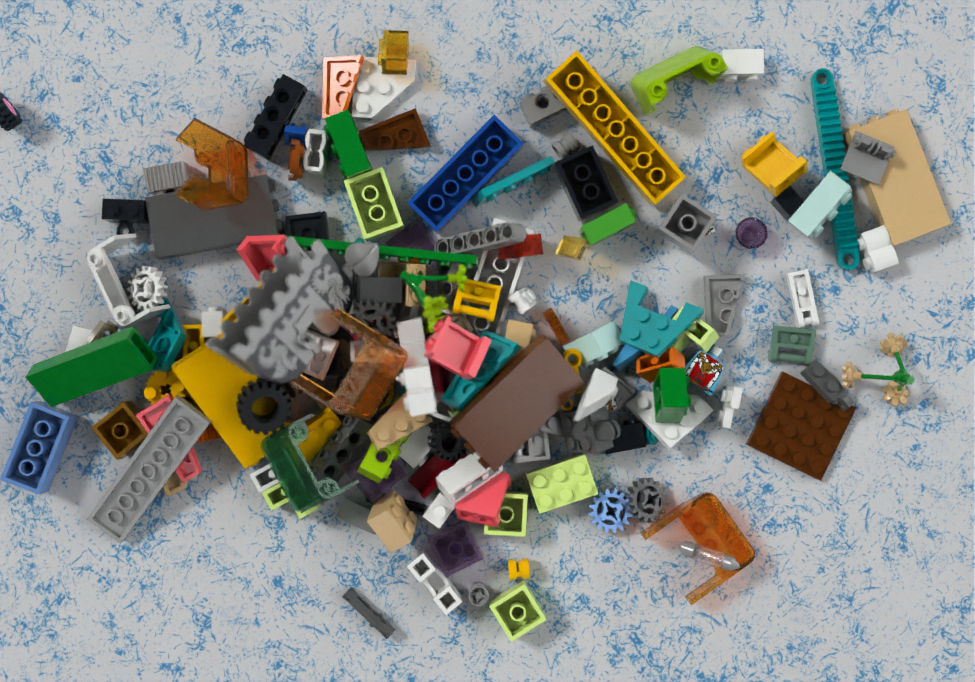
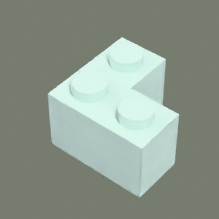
M614 320L568 343L563 348L564 350L570 348L578 350L582 355L581 365L585 368L594 363L593 359L601 361L619 351V346L623 343L620 341L621 332ZM574 355L568 357L570 362L575 360Z

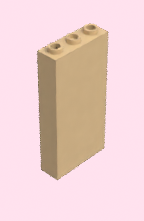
M898 108L887 112V117L880 119L879 116L867 120L868 124L861 126L858 123L848 127L849 131L843 134L847 148L850 146L855 131L894 146L893 150L896 153L893 158L889 159L879 185L859 177L878 227L883 225L886 227L892 246L951 224L908 111L905 109L899 112Z

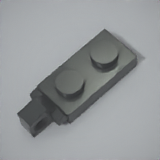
M817 359L801 372V375L828 403L837 404L843 411L847 410L854 403L845 388Z

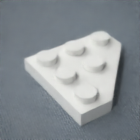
M364 57L353 91V119L373 120L379 115V112L396 100L404 90L412 86L416 81L417 61Z
M641 391L626 405L668 450L674 447L714 411L699 395H690L691 407L687 409V414L684 415L680 423H656L653 392Z

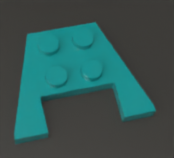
M631 280L620 341L623 344L659 358L684 330L687 331L692 326L691 324L703 315L704 310L686 302L677 320L640 306L648 292V287Z
M162 297L164 303L158 305L169 304L171 308L157 315L161 318V321L148 345L158 357L152 371L168 373L175 362L178 352L185 343L187 333L169 300Z

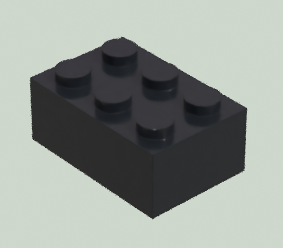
M593 145L555 162L554 169L579 222L618 203V199Z

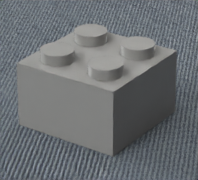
M681 194L677 197L655 232L691 254L695 252L717 216L684 194Z

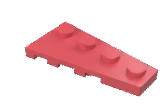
M172 393L135 415L148 434L174 400ZM193 447L175 470L183 483L202 472Z

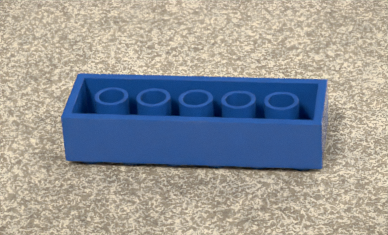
M493 115L407 202L408 206L438 235L479 191L522 150L524 143L501 120Z

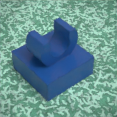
M291 123L290 126L286 125L284 130L285 145L294 146L291 144V139L300 140V143H303L304 148H306V125L303 124L302 128L295 127V123Z

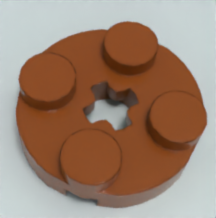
M291 139V144L294 147L290 146L288 169L292 175H288V181H297V178L302 179L303 166L299 164V159L304 157V145L300 143V140Z

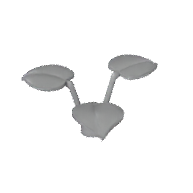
M358 242L348 246L345 251L347 263L344 265L340 264L339 266L349 277L351 283L355 281L357 275L367 277L375 271L379 259L378 243ZM304 251L311 259H313L314 254L312 251ZM353 299L347 318L340 325L349 331L350 322H352L350 314H354L353 307L359 308V302Z

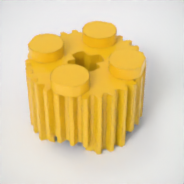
M172 369L168 373L154 372V375H150L151 378L147 379L149 382H146L147 387H145L144 395L148 402L151 401V405L170 394L166 391V387L169 385L173 398L179 395L185 400L190 399V393Z

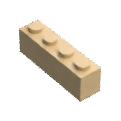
M508 319L505 338L518 343L520 348L501 367L498 374L529 345L530 341L535 339L536 329H532L533 324Z

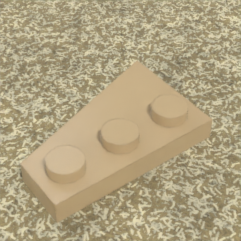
M407 391L368 431L367 434L377 451L432 423L433 420L429 414L410 417V411H405L403 398H407Z

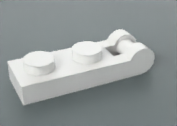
M808 269L787 273L786 277L796 327L805 328L807 325H819ZM808 311L809 317L804 318L803 312Z
M525 287L516 291L508 298L511 303L514 302L521 315L537 304L535 294Z

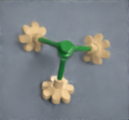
M890 333L887 335L888 340L882 339L880 341L882 346L879 349L882 353L887 352L889 357H896L900 368L899 371H896L891 376L864 374L863 372H857V367L853 366L852 362L847 361L846 365L842 368V371L845 373L842 375V380L844 381L843 388H853L855 380H863V378L892 380L889 382V386L882 388V391L887 393L882 399L885 402L891 400V406L897 407L898 402L901 405L907 403L906 398L910 396V392L904 389L906 385L913 384L915 379L907 373L900 357L903 348L907 347V340H904L903 335H898L895 338L894 333Z

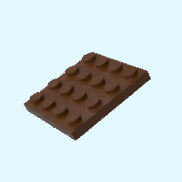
M781 371L746 445L821 481L857 407L851 405L847 410L843 411L837 404L828 403L810 384Z

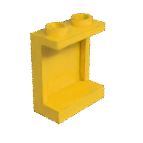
M772 131L768 135L762 136L758 143L752 148H748L741 157L742 167L775 197L807 172V160L802 156L796 158L776 140L775 133Z

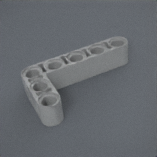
M504 222L440 238L435 243L434 251L471 255L521 243L525 240L527 231L522 224ZM436 262L437 276L456 274L460 264L452 263V267L440 266L439 262ZM448 280L438 281V290L441 296L445 298L456 297L458 289L456 283L448 282Z

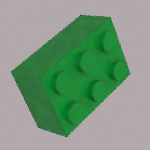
M349 110L326 117L327 125H324V129L330 141L334 142L331 148L335 157L341 160V164H338L345 180L373 171Z

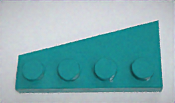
M552 156L480 190L472 200L475 207L493 201L503 193L506 194L513 191L520 184L525 185L534 180L533 177L540 175V177L546 175L555 164Z
M483 330L479 338L485 336L492 341L475 378L465 380L456 375L441 398L442 402L461 411L520 348L518 343Z

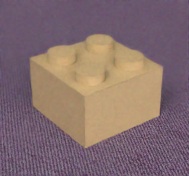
M395 490L374 501L367 519V523L390 553L412 542L418 521L415 513L408 509L403 497L398 495Z

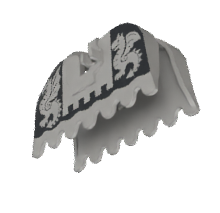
M288 237L285 242L287 255H274L272 263L275 266V271L263 270L261 272L262 288L250 287L248 289L249 304L238 303L235 305L236 321H223L221 324V330L224 334L223 338H210L206 343V347L223 356L244 373L281 383L292 381L300 376L307 368L313 356H317L322 348L317 342V338L306 331L309 327L330 337L337 332L341 323L347 318L353 303V288L349 277L331 257L320 240H315L312 243L311 250L314 257L311 259L293 237Z

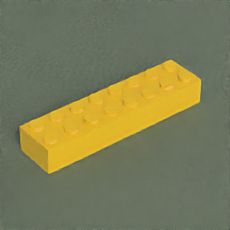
M577 50L543 80L544 84L650 205H656L686 178Z

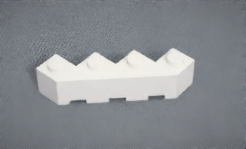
M420 316L397 320V326L393 330L395 339L399 338L400 349H396L398 362H403L404 373H400L401 385H406L407 398H403L405 411H410V417L437 412L428 358L423 356L426 349L424 348L425 336L422 318Z

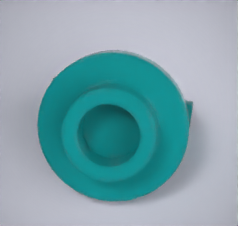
M643 424L646 445L657 444L659 440Z

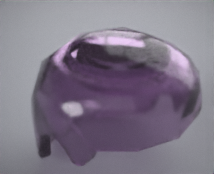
M755 217L744 218L735 229L736 240L747 249L759 248L768 237L766 225Z

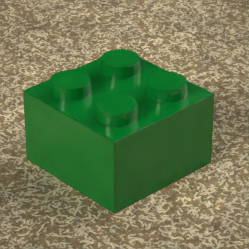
M659 368L653 382L656 423H680L684 415L687 414V409L691 407V396L687 395L689 376L685 375V368Z

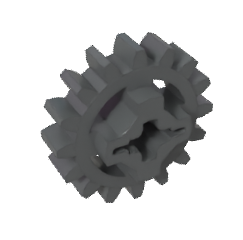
M367 298V304L360 301L359 308L353 307L354 314H350V320H352L350 328H354L353 335L359 334L360 341L366 338L367 344L371 340L378 344L379 338L386 341V334L392 335L391 329L395 328V322H393L395 314H391L392 307L386 309L385 301L379 304V300L376 298L374 303H371L370 298ZM383 314L387 319V323H385V321L382 320ZM358 319H360V322L363 323L362 328L359 325Z
M639 478V481H633V486L627 488L630 494L625 495L629 499V502L625 503L626 506H630L628 513H634L633 519H639L640 522L649 523L661 519L660 514L666 513L663 506H668V503L664 502V499L668 497V495H663L665 487H659L660 482L653 481V478Z

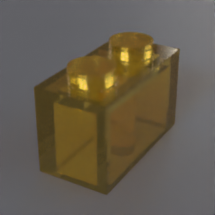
M384 30L383 39H379V50L382 53H378V65L382 66V74L407 75L409 31Z

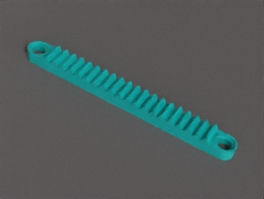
M821 68L812 74L810 85L823 174L825 178L831 171L849 185L850 178L848 173L840 170L846 153L844 152V138L842 137V129L840 127L837 90L834 86V79L830 70ZM817 75H824L827 79L826 84H819L816 80ZM851 198L845 205L842 203L836 209L838 211L837 215L831 220L836 262L843 270L854 269L860 262L858 234L856 233L857 226L855 225L856 219L853 215L854 209L852 208L853 202ZM846 254L851 255L853 258V263L850 266L845 265L843 262V257Z

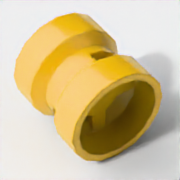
M522 558L520 561L508 560L509 580H516L521 577L523 579H530L528 558Z

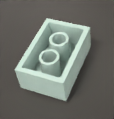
M830 171L788 221L810 239L813 236L817 238L824 230L822 225L827 220L831 221L837 215L838 211L836 209L841 203L845 205L852 197L851 186Z

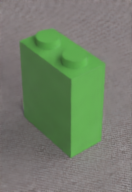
M627 203L581 226L579 233L588 249L631 227L636 222L634 218L637 216L631 206L628 207Z

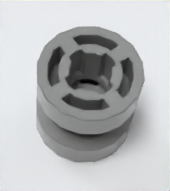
M569 132L563 135L561 142L555 141L551 145L560 159L569 156V153L580 149L579 144Z
M476 582L470 586L468 595L470 603L476 607L484 606L487 603L489 590L484 583Z

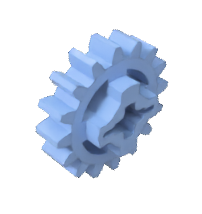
M605 488L604 494L598 491L599 497L592 496L594 504L588 505L593 509V511L588 512L589 516H594L591 522L593 524L598 522L597 529L599 530L604 527L605 533L609 529L616 533L617 527L624 530L622 524L629 525L627 517H633L631 513H628L630 506L625 505L626 502H629V499H623L624 492L617 494L616 488L612 492ZM607 497H615L619 500L613 502L609 501ZM601 502V510L597 513L598 505ZM606 503L612 508H614L613 514L615 515V518L610 513H607L608 509ZM624 508L623 516L620 519V511ZM608 519L612 520L614 523L608 524L604 523L603 521Z

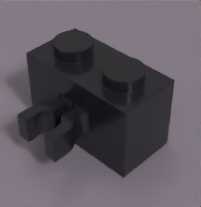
M102 199V219L108 222L120 223L116 235H123L125 228H128V234H134L133 223L150 224L145 200Z

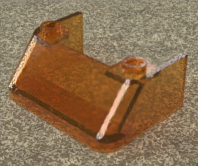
M194 117L177 136L176 141L194 149L197 163L208 168V179L193 173L175 192V196L203 210L243 204L249 197L247 149L240 141Z

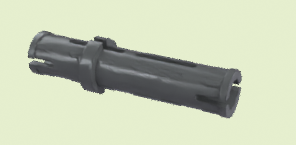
M352 587L342 596L370 623L369 626L378 630L386 640L396 630L383 618L381 613L375 611Z

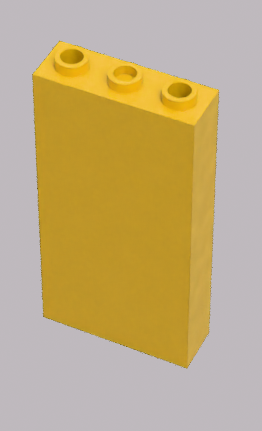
M223 332L217 335L216 338L222 339L224 336ZM206 343L172 364L173 372L206 417L212 420V425L245 469L249 466H256L264 456L274 454L280 446L278 441L296 429L290 420L288 423L284 422L285 427L282 430L278 427L276 429L277 432L274 434L272 431H268V435H263V432H260L258 435L254 433V430L249 431L246 429V425L241 423L238 415L237 396L239 393H242L241 389L243 386H248L249 381L252 380L254 383L256 378L260 377L244 373L223 356L206 347ZM261 397L253 403L252 411L258 415L270 414L275 409L277 402L271 397Z

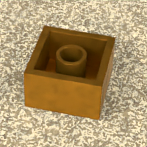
M132 401L122 402L91 427L116 460L127 457L148 436L147 431L135 416L140 411Z

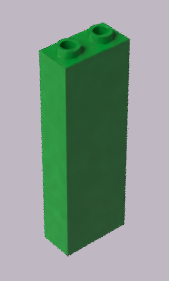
M132 326L33 364L25 378L42 398L53 407L152 371L158 357L136 328Z

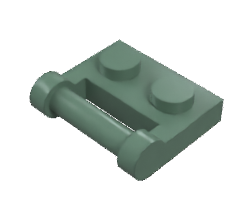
M773 325L768 361L776 362L778 360L810 365L816 330ZM778 347L804 349L805 352L803 355L779 353Z

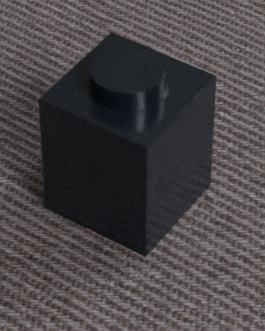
M789 186L770 203L787 220L799 209L804 200Z

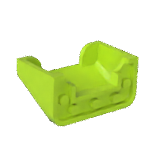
M694 46L637 73L631 81V88L646 116L655 111V104L665 99L668 91L666 83L691 72L695 80L704 79L710 85L718 81L728 67L721 55L703 47Z

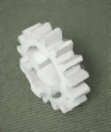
M142 266V268H136V273H131L133 279L128 280V283L131 284L127 288V291H131L128 298L133 299L132 305L137 306V309L146 310L159 306L158 304L164 303L162 297H167V294L164 292V289L168 288L167 285H164L167 279L161 277L163 272L157 271V267Z

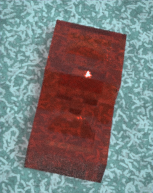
M541 234L526 235L525 240L521 243L498 248L499 260L543 255Z

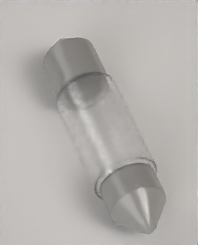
M684 541L678 545L682 555L691 557L696 561L728 571L740 568L736 558L727 555V553L689 541Z

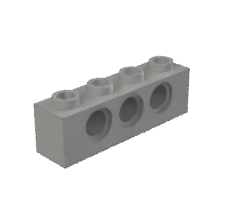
M547 86L541 88L540 93L535 95L530 93L522 98L523 101L520 102V108L530 128L567 111ZM544 100L548 103V107L542 109L538 107L537 103Z

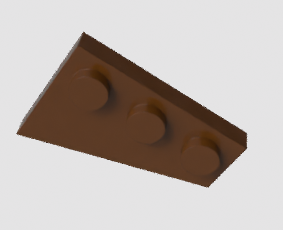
M416 108L359 131L367 151L431 148Z

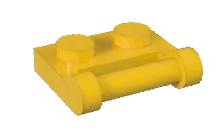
M467 279V282L464 283V292H460L459 287L457 289L452 313L485 318L489 322H494L501 286ZM461 301L489 306L490 310L461 305Z

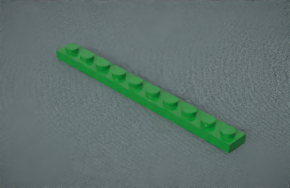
M286 236V238L293 237L303 251H309L312 243L315 240H320L328 253L329 250L337 251V255L345 256L348 246L353 244V242ZM379 245V259L390 260V257H397L398 261L411 262V259L419 260L420 264L431 265V261L439 262L440 266L452 267V263L463 264L466 269L478 266L479 262L477 255Z

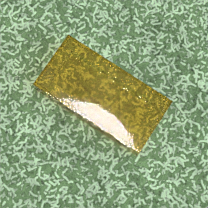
M564 235L556 254L580 261L589 242L582 238Z

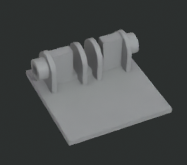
M855 131L840 170L879 185L888 161L894 157L896 151L893 150L894 146Z

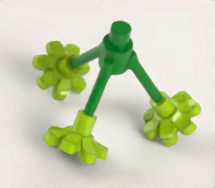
M463 264L458 266L456 274H448V276H416L413 273L409 274L405 270L400 274L399 277L406 281L405 284L413 290L425 310L422 314L424 318L428 319L423 322L425 334L429 331L430 333L435 332L433 327L437 320L446 317V315L442 314L441 309H447L448 304L443 296L433 299L427 296L419 287L420 283L423 280H448V282L456 283L460 292H464V283L467 282V276H464L466 267Z

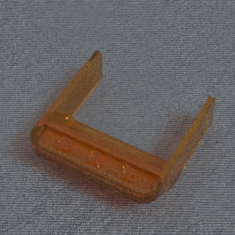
M337 308L331 313L329 318L359 335L364 340L361 351L334 395L303 375L294 379L291 385L339 414L368 420L373 417L406 363L407 352L401 346Z
M703 492L681 503L661 519L640 532L641 536L647 540L673 520L679 518L715 569V575L685 596L690 605H693L752 563L755 558V551L719 499L710 492ZM726 555L735 557L740 568L733 571L722 569L724 557Z

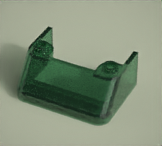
M321 408L279 429L276 433L266 436L261 441V450L291 507L297 512L307 511L360 483L358 479L338 486L337 482L332 478H324L317 481L298 446L299 443L307 439L309 434L308 427L304 421L321 413Z

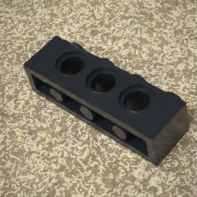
M285 74L275 81L272 95L265 99L262 113L256 116L252 131H249L244 138L245 144L243 146L268 161L283 137L286 125L289 126L308 91L305 85ZM281 96H289L287 102H279ZM272 113H279L277 120L270 121ZM268 130V137L260 139L261 132Z

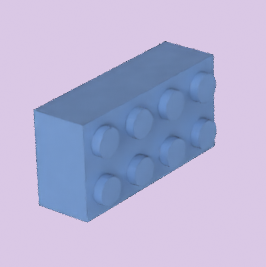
M42 401L30 402L0 480L38 495L49 492L78 415L55 406L51 407Z

